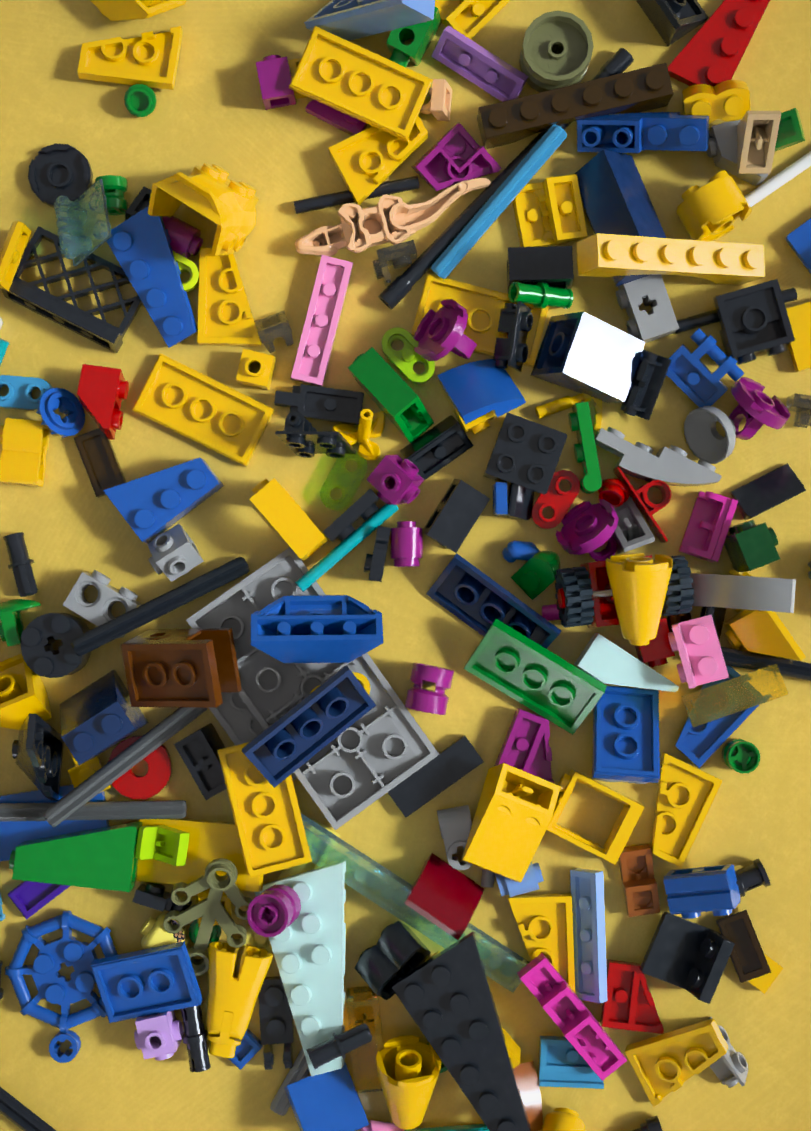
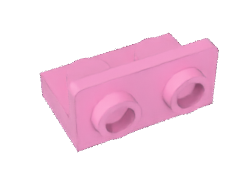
M712 614L672 625L673 632H669L668 637L672 651H679L682 663L677 664L681 683L687 682L689 689L698 685L729 678Z

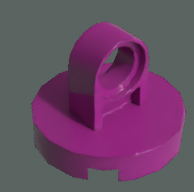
M453 299L443 300L440 302L443 307L437 312L432 309L429 310L420 322L414 339L418 341V347H414V350L428 361H437L446 356L450 351L464 359H469L477 344L463 334L467 325V311Z
M741 377L731 387V393L739 404L732 411L729 419L735 425L736 438L741 440L752 438L763 424L774 429H780L790 417L787 407L778 397L774 395L771 399L762 392L765 389L763 385L747 377ZM746 417L745 427L739 432V424Z
M598 499L600 503L591 504L588 500L575 506L564 516L561 521L564 526L560 532L556 530V538L561 547L569 554L581 555L589 553L595 561H605L606 558L610 559V556L615 555L617 550V544L612 535L617 528L619 518L615 509L608 501ZM608 540V544L604 550L600 552L594 551L598 547L602 546Z

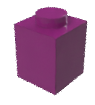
M270 55L264 57L262 61L256 62L265 110L295 105L294 90L289 89L292 78L287 56Z

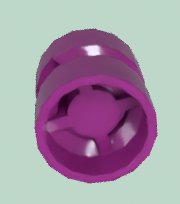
M413 662L410 680L414 683V686L408 689L405 707L417 711L445 715L449 699L445 694V690L451 688L454 671ZM425 681L436 683L435 691L424 689Z
M283 884L271 886L263 891L249 904L247 920L250 927L257 934L264 937H274L283 932L299 916L301 902L298 894L291 887Z

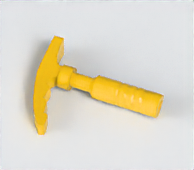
M580 393L572 397L568 395L535 407V412L538 419L572 408L576 403L582 401L589 402L592 399L595 403L593 407L596 412L594 415V431L598 432L602 423L603 403L602 400L585 393Z

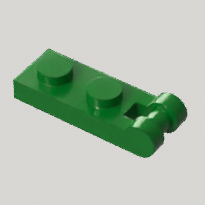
M589 402L576 403L572 407L573 412L568 413L571 432L576 431L578 444H574L575 459L577 463L582 462L584 477L580 480V490L583 493L591 494L601 487L602 479Z

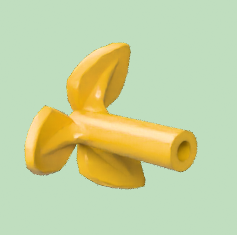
M363 409L360 413L358 431L350 424L334 425L333 431L339 432L350 445L359 442L357 454L366 460H376L381 453L380 447L369 440V438L381 436L385 426L384 412L380 411L373 414L370 409Z

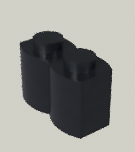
M397 921L394 924L388 925L382 931L376 945L362 952L355 970L376 995L388 1000L396 994L391 988L393 982L423 964L431 952L408 926Z

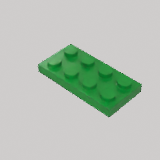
M498 619L494 620L464 667L471 674L572 735L605 693L607 685Z

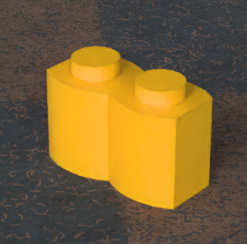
M741 80L723 81L714 87L707 84H697L689 86L682 91L683 115L709 116V123L717 119L724 121L741 120L747 111H751L750 91L746 82Z
M6 418L4 425H0V444H2L0 482L4 484L43 487L49 427L41 425L42 421Z

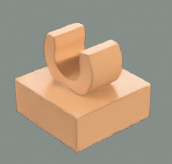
M433 79L432 88L430 87L427 96H430L431 99L427 104L422 105L420 112L423 114L432 113L437 121H450L452 89L446 79Z

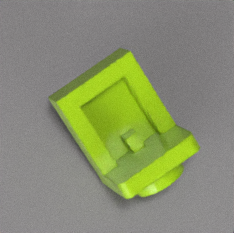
M165 825L141 826L138 832L135 857L140 860L155 859L174 866L186 865L190 833Z

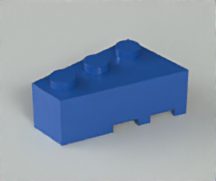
M199 457L103 491L142 542L149 543L224 485L208 464Z

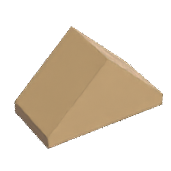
M747 111L737 125L738 174H771L781 118L780 111Z

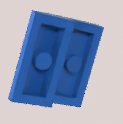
M493 359L470 362L437 375L440 384L465 424L492 410L499 417L526 403L507 371L503 368L495 367L496 361Z

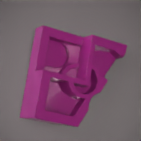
M459 122L412 166L414 171L435 191L448 188L462 181L496 173L501 169L500 165L483 146H479Z

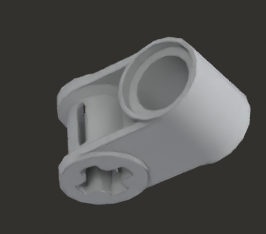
M469 806L437 810L441 837L444 839L449 864L457 870L469 869L473 864L465 861L459 862L457 857H452V854L457 853V847L463 846L465 850L472 826Z

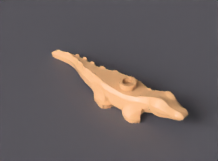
M487 178L462 181L447 188L431 200L418 204L407 205L402 201L401 197L387 194L382 195L376 206L362 209L360 205L346 203L338 212L340 224L336 226H323L300 237L295 242L296 251L300 254L331 257L339 249L345 247L351 252L360 253L369 247L391 243L394 246L399 245L416 231L434 222L460 196L473 190L488 187L491 185V182Z

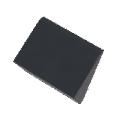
M636 0L667 46H670L709 18L697 0Z

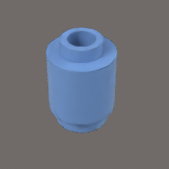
M532 861L521 883L495 873L501 897L505 895L514 897L539 890L538 883L544 881L539 863L532 864Z

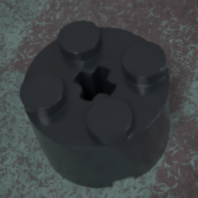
M48 613L41 615L30 622L21 634L23 659L29 668L39 676L58 678L74 674L86 665L91 651L82 656H77L70 641L90 631L84 621L71 614ZM55 640H61L63 643L59 650L53 649L52 644L55 643Z

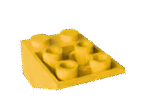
M505 763L489 768L462 860L521 883L552 819L561 786Z

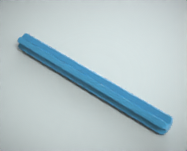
M553 124L435 261L431 269L437 276L442 279L447 278L567 138V133L562 127Z

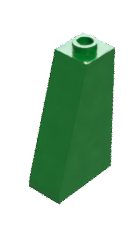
M135 821L24 841L16 846V850H12L10 855L9 869L13 870L12 879L130 892L134 888L138 859L135 857L138 832L142 822Z

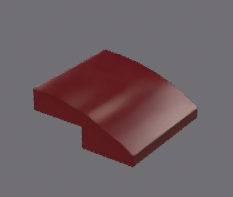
M431 853L425 861L419 877L411 886L404 904L456 940H459L479 904L484 888Z

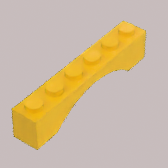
M600 233L576 243L578 276L683 275L704 278L717 284L743 285L765 277L764 245Z

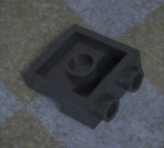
M778 279L713 298L722 328L719 332L725 353L728 357L732 355L738 361L737 365L756 360L755 354L767 351L768 356L787 351L786 345L795 341Z

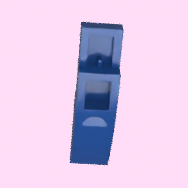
M645 112L602 115L577 120V152H600L603 149L617 153H640L642 150L707 151L709 148V116L680 115V112Z

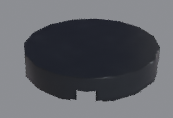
M55 143L42 148L35 159H32L29 165L28 180L32 191L43 203L53 208L66 209L78 205L87 197L92 187L93 172L89 161L79 150L68 144Z

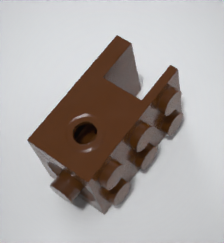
M232 628L147 630L121 644L131 707L217 708L223 703L221 692L242 691Z

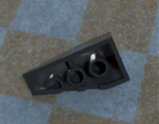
M28 714L19 730L18 740L13 742V759H16V764L45 797L51 801H58L64 741L61 738V734L37 714Z

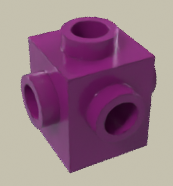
M386 455L366 479L378 490V497L389 505L411 503L420 493L418 487L424 481L418 474V467L410 460L402 459L399 455Z

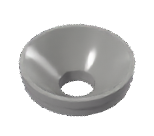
M703 406L691 411L687 415L684 423V435L690 450L697 458L710 464H716L732 454L736 442V429L733 421L724 412L713 406ZM717 421L722 424L725 430V437H722L717 432Z

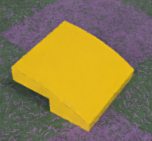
M435 0V7L438 8L441 22L446 27L449 25L464 36L472 39L510 0Z
M577 174L546 178L543 182L526 184L512 201L520 247H549L588 237Z
M19 221L12 222L0 253V288L7 291L10 289L32 232L24 223Z

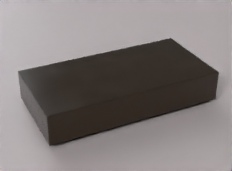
M100 428L74 437L96 497L99 498L106 495L103 491L105 489L126 483L111 441Z
M747 910L716 920L721 935L735 943L730 958L740 983L771 973Z

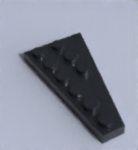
M472 931L393 982L391 988L489 1131H531L523 1099L514 1075L512 1061L509 1058L505 1044V1037L492 992H490L485 975L483 961L477 947L475 933Z

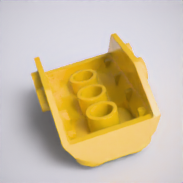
M204 163L202 166H195L190 176L179 172L153 183L148 214L150 216H172L183 203L217 224L211 254L215 256L233 254L234 251L238 252L248 234L256 226L255 206L259 199L255 196L256 190L242 181L237 183L229 180V173L215 164L210 166Z

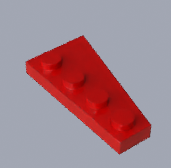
M724 0L667 67L669 76L688 86L707 84L714 87L723 81L731 80L770 0Z

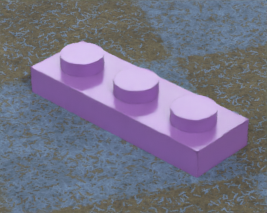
M449 25L443 30L431 56L502 102L518 98L528 79L527 75Z

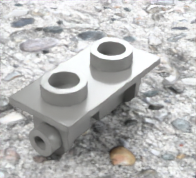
M719 1025L718 1028L728 1045V1049L725 1055L710 1065V1068L723 1085L726 1084L728 1088L735 1086L738 1082L741 1086H744L748 1074V1063L742 1053L736 1052L730 1043L726 1030Z

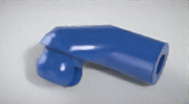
M514 540L507 544V547L502 551V555L507 562L513 563L516 560L528 561L540 550L532 542Z

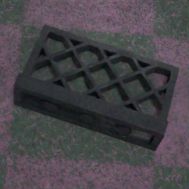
M39 226L24 250L9 291L1 289L4 297L115 353H118L123 344L122 339L142 305L138 294L136 297L123 300L119 286L129 284L130 281L121 267ZM42 238L54 243L57 252L38 257L36 248ZM59 246L62 247V248H64V249H66V250L60 251ZM75 254L83 258L85 267L66 271L63 258ZM59 259L63 273L45 278L41 264ZM87 260L94 264L88 266ZM38 266L41 279L28 283L19 278L24 269ZM100 269H106L111 272L113 281L95 286L91 272ZM87 273L91 287L73 292L69 278ZM66 280L69 294L58 297L50 294L47 284ZM44 286L45 291L38 287ZM116 288L120 301L101 307L97 292ZM94 294L98 308L88 311L78 308L76 298ZM72 300L73 305L66 301ZM131 305V307L129 308V310H128V312H127L126 306ZM122 308L125 317L119 328L106 322L105 312ZM100 314L102 320L95 317L94 315Z

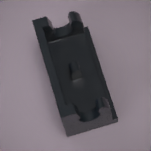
M572 246L508 247L507 292L513 282L531 285L541 282L547 283L549 287L572 288L574 280Z
M454 479L423 528V534L457 553L490 498L464 481Z
M212 723L174 744L205 800L227 789L217 751L226 747Z

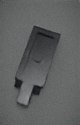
M301 384V386H293L292 393L276 391L274 403L275 406L289 407L290 412L298 411L307 419L359 425L364 393Z

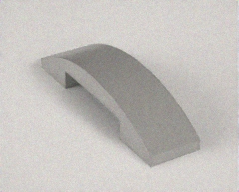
M690 573V578H693V583L691 584L694 589V595H692L694 603L691 604L692 606L794 613L795 579Z

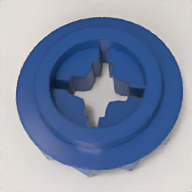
M52 388L47 390L37 400L39 408L36 413L41 415L43 419L41 425H47L50 428L51 434H59L63 439L68 436H74L83 428L85 423L84 408L79 399L70 391L63 388ZM59 408L61 413L68 416L61 419L60 415L55 414L53 411Z

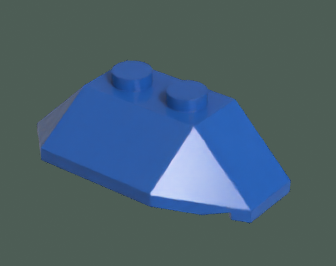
M348 595L283 596L268 604L261 611L251 614V645L282 663H349L383 644L382 613L370 609L364 603Z

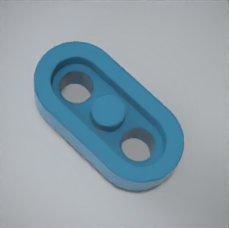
M1 375L0 389L3 386H8L9 393L6 396L0 395V407L37 411L39 408L37 400L39 398L33 399L31 396L32 391L39 388L41 390V397L47 390L53 387L41 378Z

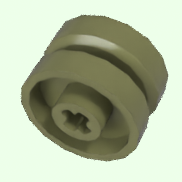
M564 11L547 12L533 20L525 32L519 59L521 72L528 76L526 81L528 85L541 93L579 84L586 75L594 46L590 30L583 20L572 13Z

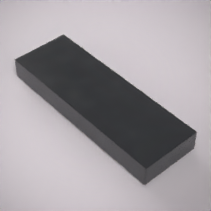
M464 735L440 752L433 760L391 789L388 794L403 815L408 817L484 761Z

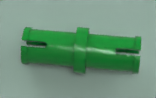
M513 282L508 291L510 302L517 303L520 301L526 304H533L535 308L543 309L546 306L568 309L573 303V292L571 289L549 287L547 283L539 282L536 285Z

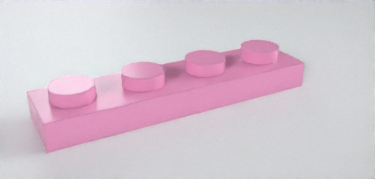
M325 255L321 256L291 374L292 380L319 387L323 386L353 262Z

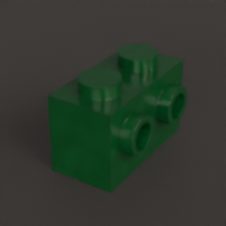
M754 520L729 528L730 534L726 536L724 545L734 570L738 572L752 571L780 559L775 547L778 545L777 536L771 527H767L766 522L755 525Z

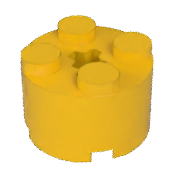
M726 170L715 174L709 180V183L701 188L695 185L687 189L681 195L683 202L676 208V214L692 240L715 241L734 229L732 224L737 218L740 217L743 222L752 212V208L741 190Z

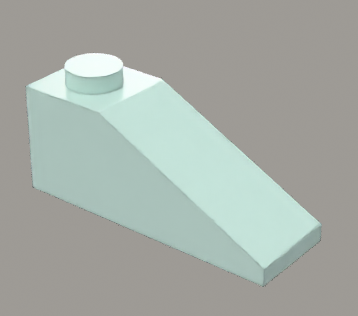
M594 633L574 664L580 670L604 684L677 692L679 689L678 685L599 633Z

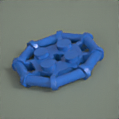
M63 911V914L33 926L26 925L21 930L22 937L9 966L5 967V975L9 976L22 1009L20 1013L23 1016L27 1014L60 1029V1032H68L70 1028L100 1016L106 1017L107 1014L101 996L99 997L93 991L96 981L90 965L93 960L98 959L94 948L99 943L105 957L118 955L110 935L111 930L108 927L103 928L75 916L71 911ZM60 928L63 930V937L48 943L41 937ZM72 929L95 939L91 943L80 942L76 940V937L72 936ZM32 944H34L39 949V953L33 965H23ZM65 962L67 967L73 966L74 971L70 974L71 978L67 979L59 974L61 963ZM23 975H32L38 990V994L33 999ZM42 998H45L51 1004L61 1005V1014L42 1007L37 1003ZM83 999H87L92 1004L88 1008L70 1014V1004Z

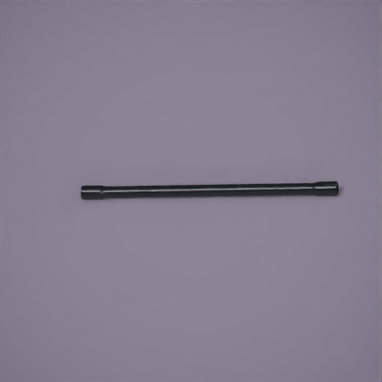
M620 48L601 67L599 73L592 80L623 73L634 62L632 55L626 49ZM572 122L559 126L565 130ZM549 129L541 131L491 182V185L486 187L406 271L396 277L378 296L388 308L392 310L411 291L412 286L432 267L435 261Z

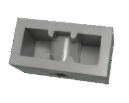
M652 274L618 286L619 290L616 291V298L620 308L626 309L629 318L626 321V327L630 335L648 343L672 335L679 329L661 274ZM642 303L645 306H651L652 309L648 314L646 310H639Z

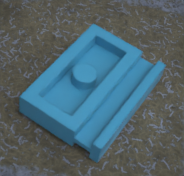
M540 1036L539 1086L604 1089L603 1081L566 1037Z

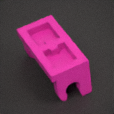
M699 491L679 552L711 563L718 562L738 500L706 491V493Z

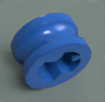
M72 1030L58 1032L49 1044L51 1057L59 1063L70 1062L81 1048L80 1037ZM66 1039L71 1042L69 1049H73V1051L66 1050L64 1053L59 1050L61 1044H57L58 1041L63 1043Z

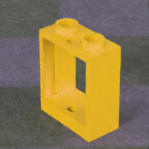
M266 478L252 489L255 495L250 498V501L301 560H307L329 541L275 478L271 481H268Z
M571 769L569 774L564 773L558 782L561 788L552 819L546 830L616 865L644 806L612 788ZM577 781L624 805L604 846L557 823Z

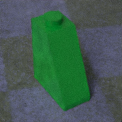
M373 347L367 352L360 354L353 364L348 367L358 384L410 444L434 424L419 396Z

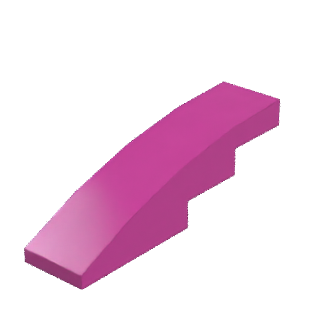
M543 953L517 972L521 981L537 998L542 1008L561 1029L566 1039L602 1081L627 1061L620 1049Z

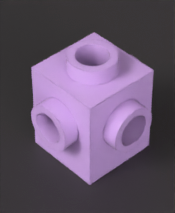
M174 1010L138 1017L135 1021L137 1029L134 1032L135 1044L138 1050L142 1049L144 1060L155 1057V1060L160 1061L174 1055L181 1040H183L182 1036L184 1034L182 1023L180 1020H176Z

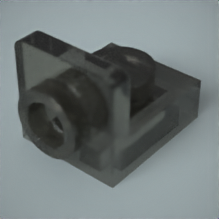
M414 240L376 250L377 260L372 261L377 280L383 278L385 286L390 285L391 276L388 266L393 265L394 269H399L411 265L412 260L417 259Z

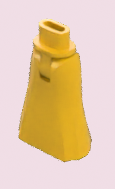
M216 941L211 942L208 946L207 1039L211 1041L209 1054L224 1058H234L236 1046L241 1045V1041L248 1028L257 997L269 970L273 955L264 948L248 945L234 948L228 942Z

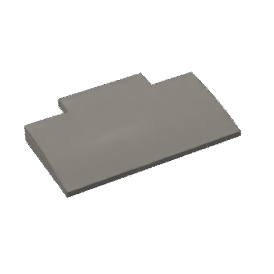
M289 547L186 619L192 629L232 628L242 691L221 692L223 703L217 708L209 709L235 745L252 741L308 696L312 689L323 684L346 665L352 672L363 674L368 679L371 688L369 696L376 706L291 774L292 780L296 778L300 780L334 830H337L437 757L439 753L368 653L349 663H282L251 645L252 613L261 611L268 604L283 596L326 595L317 581L304 592L298 588L295 582L309 570L291 547Z

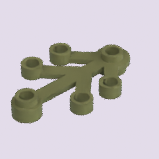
M219 858L212 860L206 866L204 876L189 884L184 882L177 883L172 888L171 900L176 905H185L192 896L210 888L208 898L182 912L169 911L165 915L163 927L168 933L175 934L180 932L183 926L202 917L195 944L187 950L195 976L202 975L209 969L207 947L215 919L227 935V942L230 946L239 948L246 943V929L241 925H236L221 903L224 891L235 906L236 916L239 919L247 920V911H242L240 907L243 905L249 906L252 899L244 897L236 885L237 868L234 863L227 859ZM216 871H225L227 874L219 876L216 874ZM184 891L187 895L180 897L176 892ZM171 919H175L179 923L176 925H172L168 921ZM238 933L242 938L235 939L232 935ZM192 956H201L203 958L194 959Z

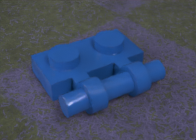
M698 328L690 336L698 347L691 352L682 344L668 358L671 359V363L666 375L698 407L712 406L728 390L720 379L727 373L736 382L744 372L736 365L738 361L732 355L728 357L715 344L717 341L711 335L707 336ZM705 353L719 365L713 373L699 360Z

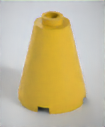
M626 553L610 556V559L606 558V570L622 636L624 639L629 640L631 645H648L649 640L656 638L673 568V558L670 556L655 554V560L650 557H644V553Z
M413 1035L398 1036L385 1042L384 1048L380 1053L378 1050L376 1054V1069L393 1124L398 1128L409 1130L418 1127L423 1121L441 1070V1059L431 1044L427 1045L419 1042V1037Z

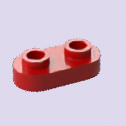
M561 470L554 473L547 493L544 495L540 494L531 510L532 521L537 527L552 529L561 523L580 491V481L573 472ZM561 480L569 482V491L563 492L559 489V482ZM550 507L553 510L554 514L551 519L543 517V508Z

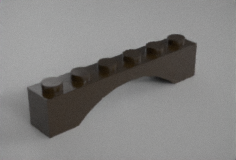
M662 63L482 106L478 109L477 122L483 147L490 149L515 143L528 136L549 129L553 124L559 126L595 116L640 113L665 107L669 104L674 92L667 64Z

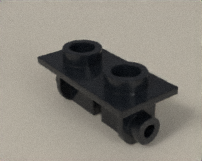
M520 301L517 304L505 303L504 308L500 311L498 332L508 333V338H496L493 360L496 361L495 367L507 369L510 366L518 372L522 371V365L528 357L526 340L528 331L533 326L531 309Z
M643 349V357L640 356L639 359L642 361L636 368L632 380V390L625 402L622 403L620 410H623L628 415L650 420L671 359Z

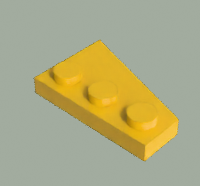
M182 27L170 28V32L154 34L153 31L141 33V37L124 40L121 37L82 43L77 70L79 79L127 85L145 84L152 88L174 90L183 34Z
M418 116L407 141L372 126L328 148L331 158L357 205H360L428 138V132Z
M200 248L197 343L199 345L262 346L234 253L215 256L211 254L212 248Z
M664 752L662 753L651 851L652 854L682 868L723 780Z
M572 895L507 896L530 960L532 961L543 953L575 992Z
M714 1018L629 1044L624 1052L654 1108L670 1092H675L681 1088L683 1083L694 1074L701 1073L725 1055L728 1045Z

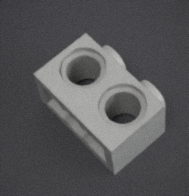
M94 570L92 574L89 572L81 573L63 606L96 626H100L115 618L112 615L111 609L117 601L124 604L126 612L143 604L136 601L138 598L137 594L123 586L120 590L109 585L110 578ZM90 585L95 586L98 590V597L93 603H89L84 596L85 589Z

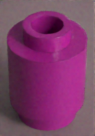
M162 216L165 229H168L171 239V249L185 258H189L191 254L196 256L203 244V238L200 237L201 230L175 216Z
M398 521L397 528H391V559H394V567L420 566V559L423 558V528L416 527V521Z

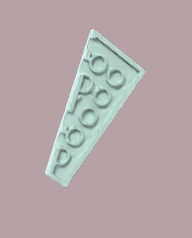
M346 860L263 884V890L255 892V895L258 896L271 886L283 884L291 887L298 894L301 902L298 918L280 934L269 937V941L311 1077L342 1069L345 1058L343 1059L340 1056L314 1069L306 1049L333 1038V1033L339 1035L345 1032L343 1006L345 1004L346 923H344V903L346 902V889H344Z

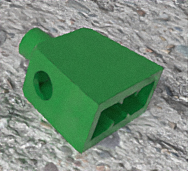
M437 7L434 9V20L391 31L386 42L389 51L392 53L389 60L404 67H407L408 63L415 66L419 65L442 23ZM406 40H414L411 44L404 45Z

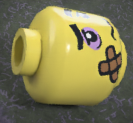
M162 913L156 919L150 916L139 931V933L144 935L141 940V947L144 950L185 941L187 946L189 939L186 938V927L183 926L182 930L178 933H168L163 927L166 913ZM171 919L168 921L172 925H176L179 923L175 919Z

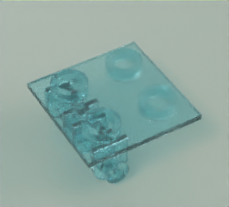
M102 179L95 182L74 202L69 201L67 196H59L54 203L56 219H58L56 225L59 228L57 232L60 241V251L64 254L65 258L73 260V266L80 264L112 237L106 205L107 198Z

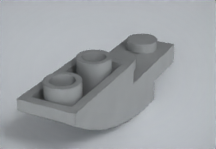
M608 427L607 430L601 428L594 437L597 446L620 457L614 468L619 466L623 473L644 481L661 480L670 486H702L717 483L722 477L715 473L716 467L703 460H699L696 463L686 458L688 454L686 451L670 445L669 448L664 446L659 449L655 456L652 454L654 450L640 442H636L633 445L624 440L625 435L622 432Z

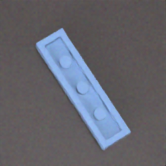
M576 868L570 870L575 994L580 1000L600 1004L608 1001L603 871Z

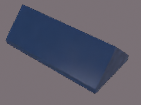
M603 149L575 173L578 178L582 205L594 234L666 238L631 155ZM649 275L614 276L612 278L617 287Z
M457 553L426 593L483 637L495 619H498L546 649L561 632L559 628Z
M346 665L241 750L275 788L374 708L376 704Z

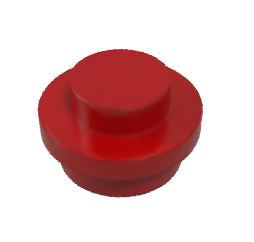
M605 479L598 489L599 499L608 501L613 508L620 507L628 500L630 490L619 479Z

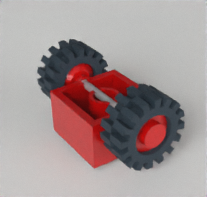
M670 556L673 558V568L662 616L685 614L692 611L691 604L694 603L692 597L694 589L691 583H693V578H690L691 569L688 567V561L684 556ZM606 560L580 564L581 567L564 568L556 571L555 598L557 599L559 618L565 628L588 625V628L620 625L606 570Z

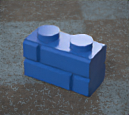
M733 864L670 870L663 879L668 896L669 911L671 915L681 914L683 919L696 918L701 916V912L712 911L713 916L729 915L741 900Z

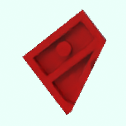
M607 960L608 1001L602 1003L601 1026L664 1034V1028L659 1019L645 975L640 970L641 965L633 962Z

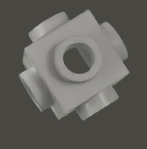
M180 524L158 535L147 544L152 554V557L148 559L158 575L164 573L171 582L204 562L195 543Z

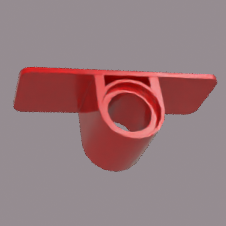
M620 467L614 468L613 472L619 480L627 485L630 490L629 496L632 497L661 543L667 542V537L652 515L670 502V487L661 480H653L635 490ZM650 487L658 488L661 491L662 499L659 504L649 501L647 492Z

